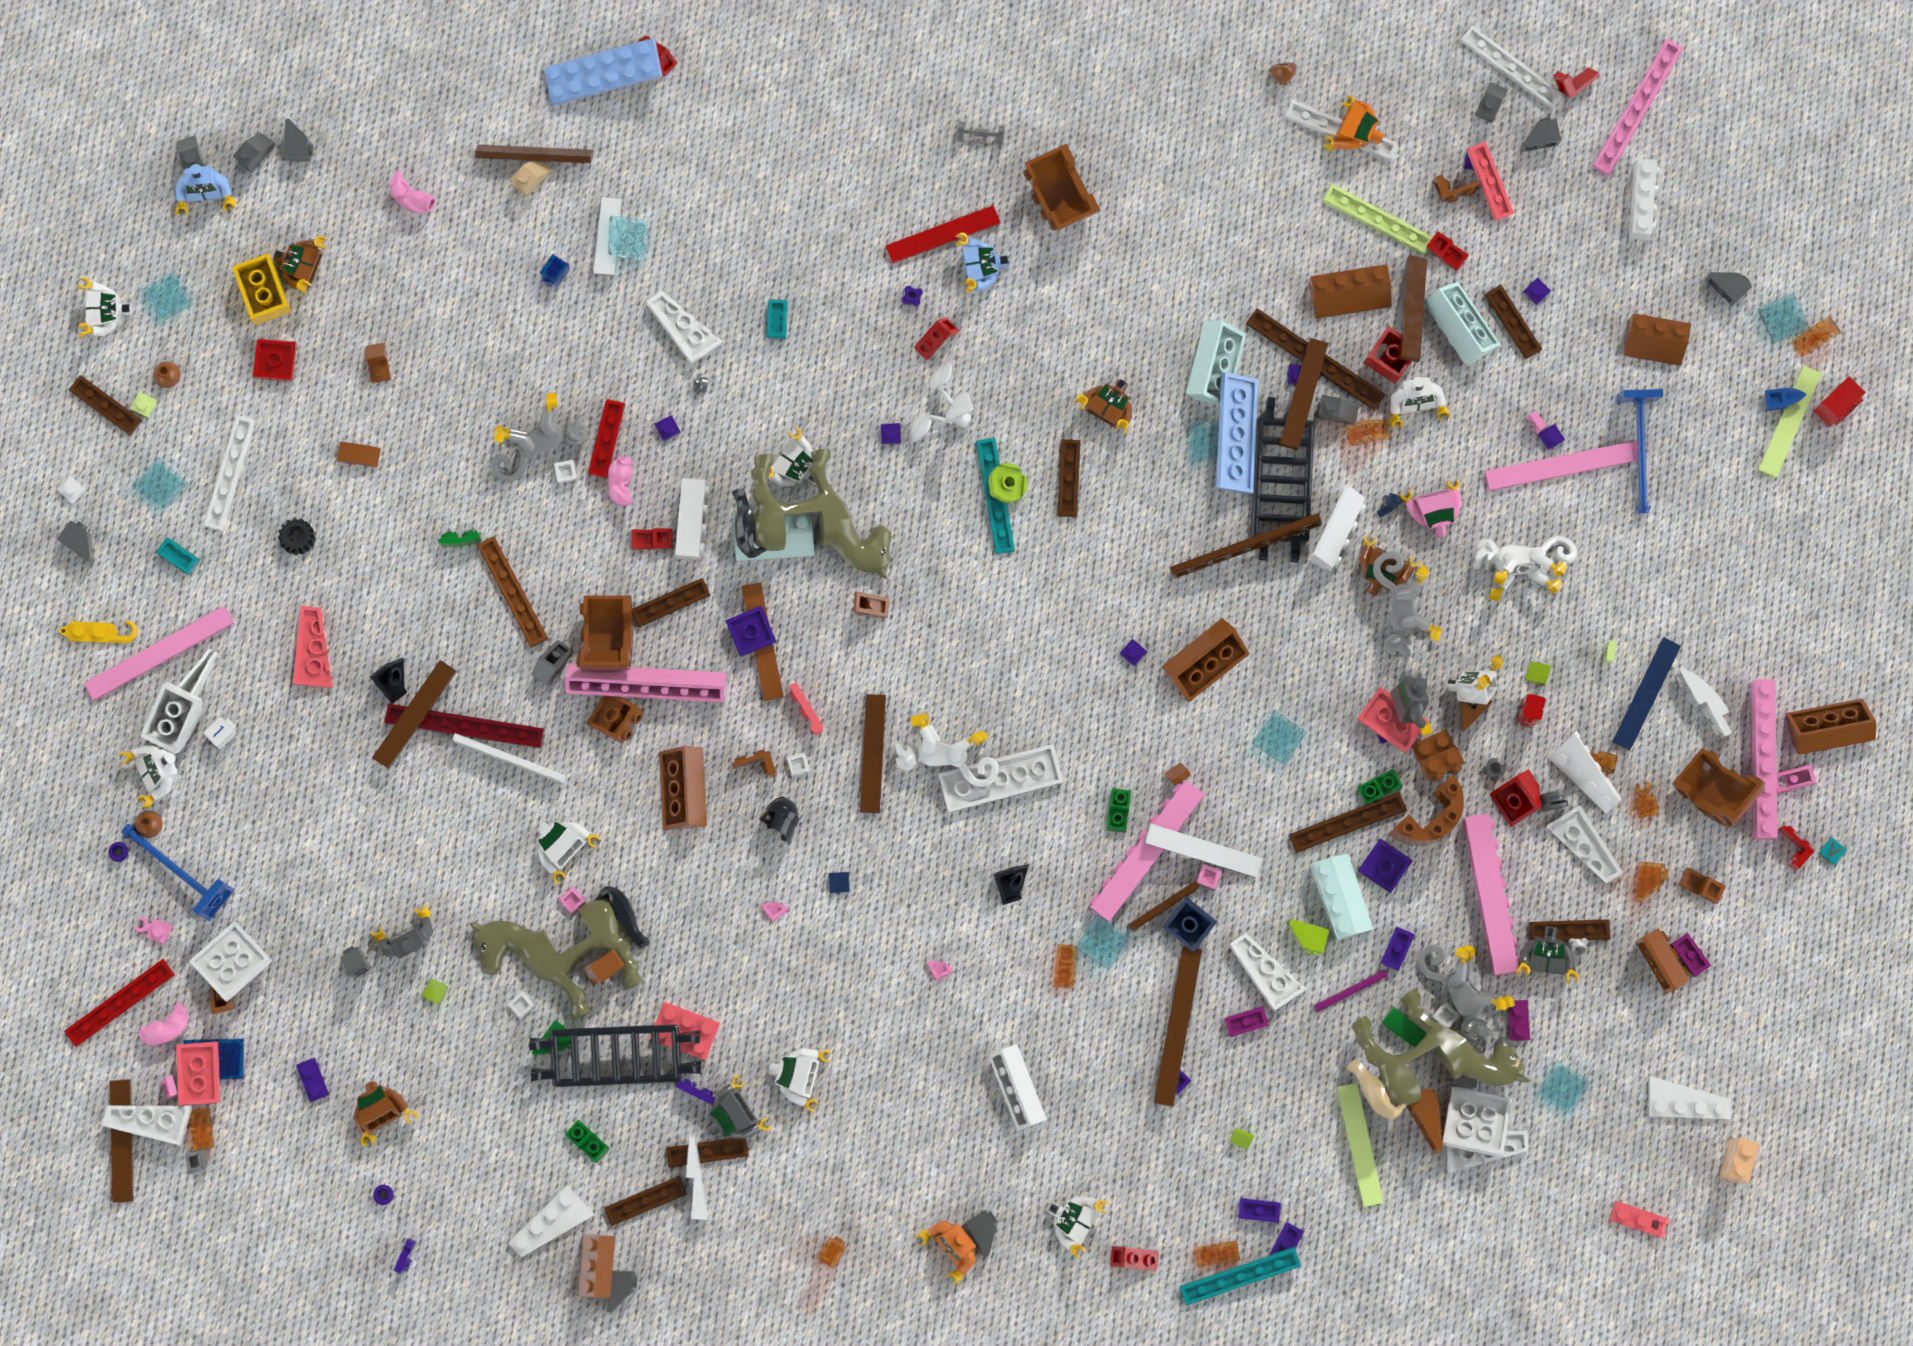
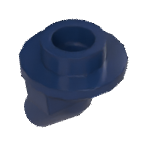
M1389 493L1388 496L1384 495L1387 505L1377 511L1379 517L1387 515L1394 508H1397L1398 505L1402 504L1401 496Z

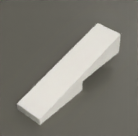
M602 197L594 274L614 276L622 199Z
M691 1134L689 1136L686 1172L687 1178H694L691 1219L707 1220L708 1213L696 1135Z

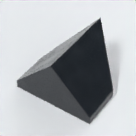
M404 657L383 665L369 676L391 704L407 693L404 682Z
M1029 864L1011 867L993 874L1003 905L1022 899L1021 891Z

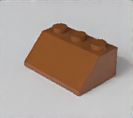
M1633 313L1629 318L1623 356L1682 366L1689 341L1691 323Z
M1658 928L1635 942L1665 994L1690 980L1688 979L1689 973L1684 966L1681 967L1677 960L1679 959L1677 952L1674 948L1671 949L1667 943L1669 939L1666 933Z
M582 1234L577 1296L610 1298L616 1236Z

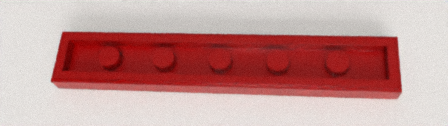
M994 205L887 244L885 247L892 264L959 240L960 238L956 237V235L960 233L970 236L999 225L1001 222Z
M165 959L160 960L64 1032L74 1046L78 1047L175 976V973Z

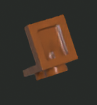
M1443 174L1436 176L1433 181L1441 202L1447 201L1448 203L1458 200V196L1475 194L1480 185L1476 181L1449 191L1451 190L1448 179H1444Z
M764 749L754 752V756L748 758L746 756L734 759L735 762L731 763L733 769L764 759V762L761 763L764 774L768 773L770 778L777 776L770 752H765Z

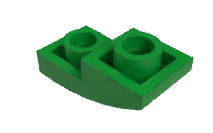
M477 530L466 531L460 538L456 532L452 533V531L442 534L441 538L438 539L441 547H462L482 541Z
M1392 769L1357 788L1367 805L1402 788L1403 785L1395 770Z
M1112 788L1106 830L1126 833L1131 790Z
M1394 1006L1382 1020L1383 1025L1413 1047H1416L1427 1035L1421 1026L1410 1021L1407 1015Z
M579 1119L565 1133L595 1163H598L610 1149Z

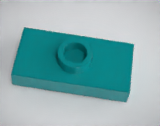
M768 299L767 339H787L788 300Z
M169 537L164 540L156 551L159 556L188 576L200 561L199 558Z

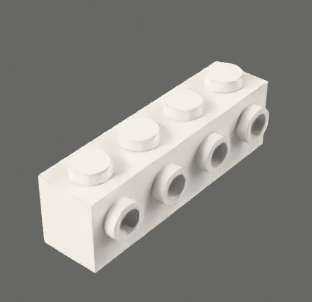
M1638 158L1634 164L1628 239L1648 241L1651 235L1655 233L1656 223L1653 222V215H1656L1657 204H1654V198L1658 195V185L1655 184L1656 178H1659L1660 167H1657V160Z
M682 478L675 550L676 559L700 561V556L704 555L705 544L702 543V536H706L707 526L703 522L704 517L708 516V505H705V500L710 495V486H707L706 480Z
M1016 1044L988 1055L1017 1131L1047 1120L1018 1045Z

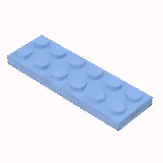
M653 38L544 67L552 105L570 102L662 77L656 41Z
M1230 373L1221 374L1216 489L1253 494L1258 379Z

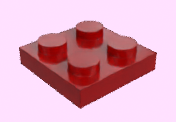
M257 339L253 378L293 381L297 343Z

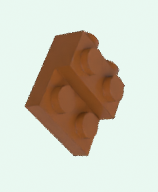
M603 695L586 724L623 744L631 738L632 728L641 721L643 710L620 696Z
M1447 729L1418 741L1411 746L1427 781L1433 780V782H1437L1443 779V774L1449 771L1451 774L1461 771V766L1465 764L1457 745H1454Z

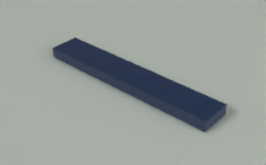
M1665 637L1662 638L1612 740L1613 743L1629 751L1631 750L1681 645Z

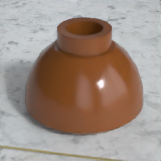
M1292 62L1275 64L1270 67V72L1279 81V85H1287L1291 83V79L1296 73L1297 65Z
M170 361L159 363L153 371V378L156 384L162 388L175 386L181 377L179 367Z
M143 811L135 820L137 833L145 838L157 836L163 827L162 818L155 811Z

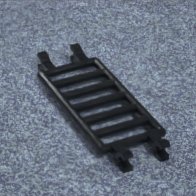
M1267 397L1266 418L1259 417L1256 421L1251 537L1264 533L1259 532V521L1292 523L1311 516L1315 423L1312 420H1307L1305 428H1307L1306 439H1301L1299 445L1306 447L1305 458L1262 456L1263 444L1279 445L1281 440L1280 437H1263L1264 425L1285 426L1286 419L1274 418L1276 397ZM1262 463L1305 466V477L1261 475ZM1261 482L1304 485V496L1261 494ZM1260 502L1303 504V516L1260 513ZM1310 530L1303 532L1302 535L1297 534L1281 540L1291 542L1290 562L1298 563L1300 559V542L1307 543L1309 541ZM1268 545L1260 548L1259 560L1267 561Z
M677 1024L553 1029L549 1033L550 1038L533 1037L530 1038L529 1051L550 1048L551 1069L532 1068L531 1081L552 1079L554 1087L667 1083L681 1080V1073L701 1074V1061L681 1063L680 1043H700V1030L679 1032ZM671 1032L673 1074L661 1075L659 1033ZM651 1033L653 1075L641 1076L639 1034ZM631 1034L633 1076H621L619 1035ZM600 1035H611L613 1077H600L598 1039ZM578 1036H590L592 1078H580ZM558 1037H570L572 1079H560Z

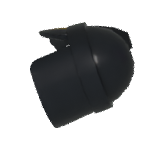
M781 796L768 804L765 811L760 815L759 821L767 824V829L773 828L782 833V841L790 842L800 820L798 818V808L794 802Z

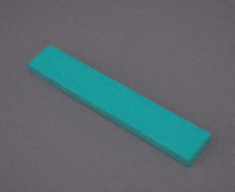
M996 438L976 440L995 553L998 555L1015 552L1007 503L991 496L988 483L992 470L1000 466Z
M1294 1246L1180 1285L1179 1287L1185 1305L1188 1306L1302 1266Z

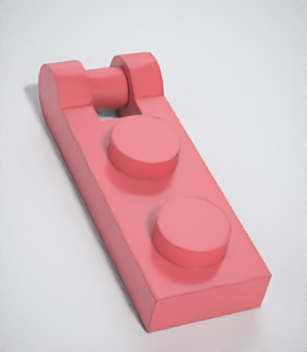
M796 682L789 686L791 699L794 703L798 701L802 707L798 710L804 719L808 718L811 722L812 733L820 735L823 732L822 723Z
M1615 1201L1610 1216V1221L1663 1239L1666 1235V1232H1664L1666 1225H1669L1670 1222L1669 1218ZM1653 1220L1659 1222L1657 1229L1651 1228Z

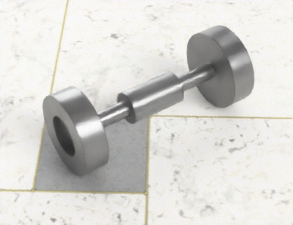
M959 121L958 141H963L964 133L974 134L977 137L997 136V144L1003 145L1005 125H999V131L996 133L988 132L986 129L965 130V122Z

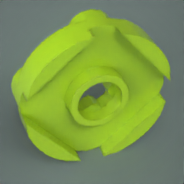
M1004 463L994 468L988 480L991 496L1004 503H1012L1020 499L1027 490V478L1019 471L1021 469L1012 463ZM1009 479L1008 481L1012 486L1007 487L1004 481Z

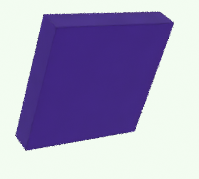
M762 606L725 620L740 658L777 643Z
M1379 838L1358 869V872L1391 894L1413 860Z

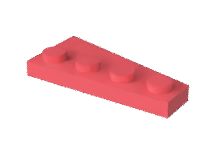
M300 607L293 685L333 688L322 613L319 607Z

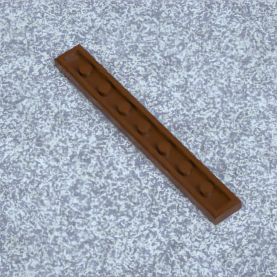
M1256 308L1246 322V325L1303 363L1308 342ZM1325 354L1320 375L1375 411L1386 394Z
M1319 513L1171 566L1172 576L1176 579L1322 526Z
M1187 946L1182 947L1153 1104L1174 1107L1202 949H1196L1193 952Z

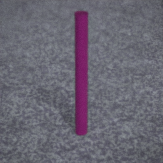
M1384 969L1313 1006L1316 1012H1319L1388 977V974Z

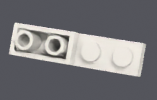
M1685 668L1677 672V681L1681 687H1685L1688 702L1691 705L1694 704L1695 707L1703 704V713L1707 719H1711L1713 723L1712 730L1716 736H1720L1721 739L1729 736L1732 732L1723 717L1729 713V710L1719 695L1710 685L1693 672Z

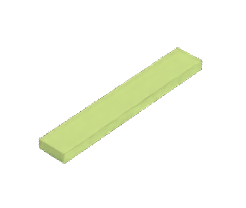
M1331 184L1323 202L1426 255L1428 251L1426 246L1433 238L1432 236Z
M1807 366L1802 367L1794 389L1805 392L1806 396L1799 402L1789 405L1787 409H1784L1758 471L1777 478L1822 373Z
M1358 1084L1337 1087L1363 1207L1384 1203Z

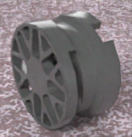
M1557 790L1540 795L1541 811L1547 812L1569 806L1568 801L1564 797L1566 795L1565 790Z

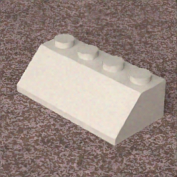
M1345 485L1310 559V562L1329 571L1333 567H1338L1342 559L1339 556L1341 549L1346 550L1350 541L1347 539L1349 532L1354 533L1358 524L1355 519L1357 515L1362 516L1366 507L1363 504L1365 498L1351 486Z

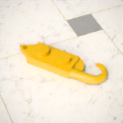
M126 620L125 624L131 626L132 632L128 636H118L116 626L111 623L71 621L69 625L59 629L58 632L69 638L70 642L126 644L135 640L138 630L135 623Z

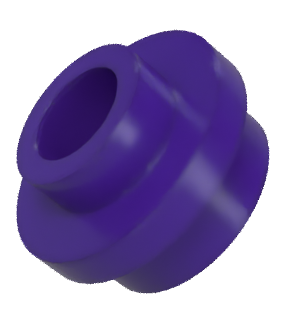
M115 842L109 847L108 854L113 861L122 862L128 857L129 849L126 844ZM121 848L122 854L117 856L115 851Z
M379 1185L373 1192L375 1202L380 1205L389 1204L394 1197V1192L388 1185ZM382 1191L387 1192V1197L385 1199H382L380 1197V1193Z

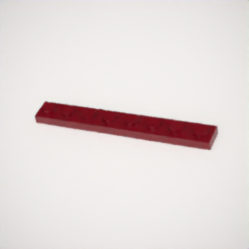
M388 703L384 723L395 725L407 706ZM430 710L418 727L421 730L452 735L456 733L464 737L539 749L542 747L545 731L544 728L433 710Z

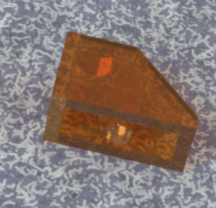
M1832 317L1821 320L1792 340V343L1801 357H1804L1841 334V331Z
M1386 419L1361 420L1345 427L1350 446H1362L1391 438Z
M1644 861L1638 863L1635 903L1645 900L1661 887L1664 881H1667L1668 869H1665V864Z
M835 1236L834 1239L829 1237L816 1258L834 1269L847 1249L844 1246L846 1241L838 1236Z

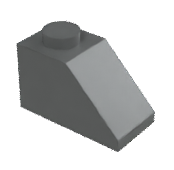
M1490 81L1475 116L1492 123L1508 89Z
M1546 117L1540 119L1523 142L1520 151L1525 152L1559 146L1561 136L1557 118L1551 119Z
M285 119V159L287 161H310V155H314V145L311 144L308 137L290 119Z
M260 132L244 141L233 157L238 164L250 173H253L276 143Z
M195 135L177 141L178 154L184 170L194 164L205 167Z
M1710 272L1705 278L1731 306L1736 304L1752 287L1749 279L1744 275L1741 276L1739 273Z
M1322 395L1317 418L1356 425L1359 406L1342 398Z
M70 520L57 540L93 564L95 560L91 534L86 531L88 527L79 521L74 523Z
M557 640L538 658L531 675L548 685L557 676L574 650Z
M349 947L343 952L344 955L340 957L348 975L355 979L373 968L359 947Z
M986 1209L966 1221L965 1224L985 1257H988L996 1230L994 1223L997 1220L992 1211L987 1213Z
M612 1271L610 1298H607L606 1312H613L633 1293L634 1288H637L638 1276L634 1275V1271Z

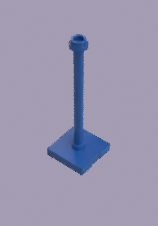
M1663 389L1623 390L1617 394V402H1634V405H1636L1640 506H1636L1638 513H1650L1651 506L1647 504L1644 404L1661 399L1663 397Z
M127 824L121 831L123 837L126 839L130 837L203 897L192 910L210 921L235 889L222 880L217 879L210 889L207 890L135 832L134 825Z

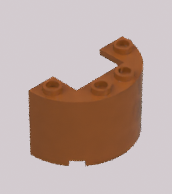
M1067 144L1025 162L1023 174L1025 179L1030 182L1034 192L1031 194L1032 199L1036 205H1040L1042 209L1040 210L1041 217L1044 221L1048 220L1052 231H1060L1100 212L1093 194H1088L1075 168V159Z
M584 595L583 603H580V615H583L585 622L584 630H581L580 633L583 647H580L579 655H577V667H580L581 670H630L633 654V608L631 595Z
M1701 748L1672 784L1685 799L1689 798L1694 807L1704 815L1725 827L1730 828L1732 826L1734 828L1764 792L1765 782L1759 777L1753 778L1748 774L1745 779L1740 777V774L1734 769L1728 770L1723 767L1719 761L1720 757L1714 751L1710 750L1708 752Z
M1452 775L1433 793L1446 809L1425 828L1422 829L1408 815L1389 834L1396 840L1413 846L1430 845L1445 837L1458 824L1464 809V795L1457 778Z

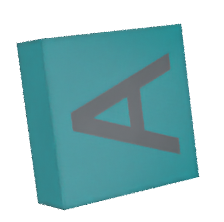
M1830 837L1818 853L1832 865H1835L1847 849L1833 837Z

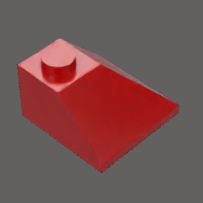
M1529 769L1490 793V796L1510 827L1541 808L1540 786Z

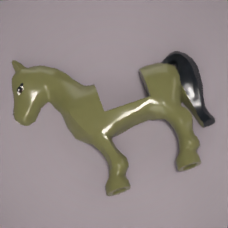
M818 449L811 452L813 464L809 469V473L817 485L819 494L812 499L794 504H785L777 501L769 489L768 473L769 468L773 465V454H761L754 457L755 468L751 470V475L754 479L752 497L758 504L757 512L755 514L752 512L743 488L732 491V495L737 503L735 519L736 542L743 554L748 558H755L765 551L784 550L786 545L784 515L817 512L822 546H833L852 567L867 573L876 572L882 578L888 579L885 569L890 563L891 531L881 525L874 528L870 536L863 542L859 539L846 503L836 494L826 478L825 469L828 460L831 458L830 449Z
M612 886L603 887L594 901H590L578 909L592 935L559 955L544 929L534 932L510 921H494L485 926L470 922V926L475 931L473 940L480 958L481 969L484 973L496 975L501 969L504 955L508 950L525 963L528 970L538 979L550 981L568 994L572 1006L570 1016L573 1022L591 1011L585 1004V992L569 979V971L594 951L603 949L611 951L615 949L625 964L622 968L624 975L622 980L625 991L629 990L643 980L638 973L639 963L631 955L629 942L621 938L618 933L620 930L626 933L640 949L647 946L650 940L640 932L636 922L635 911L625 893Z

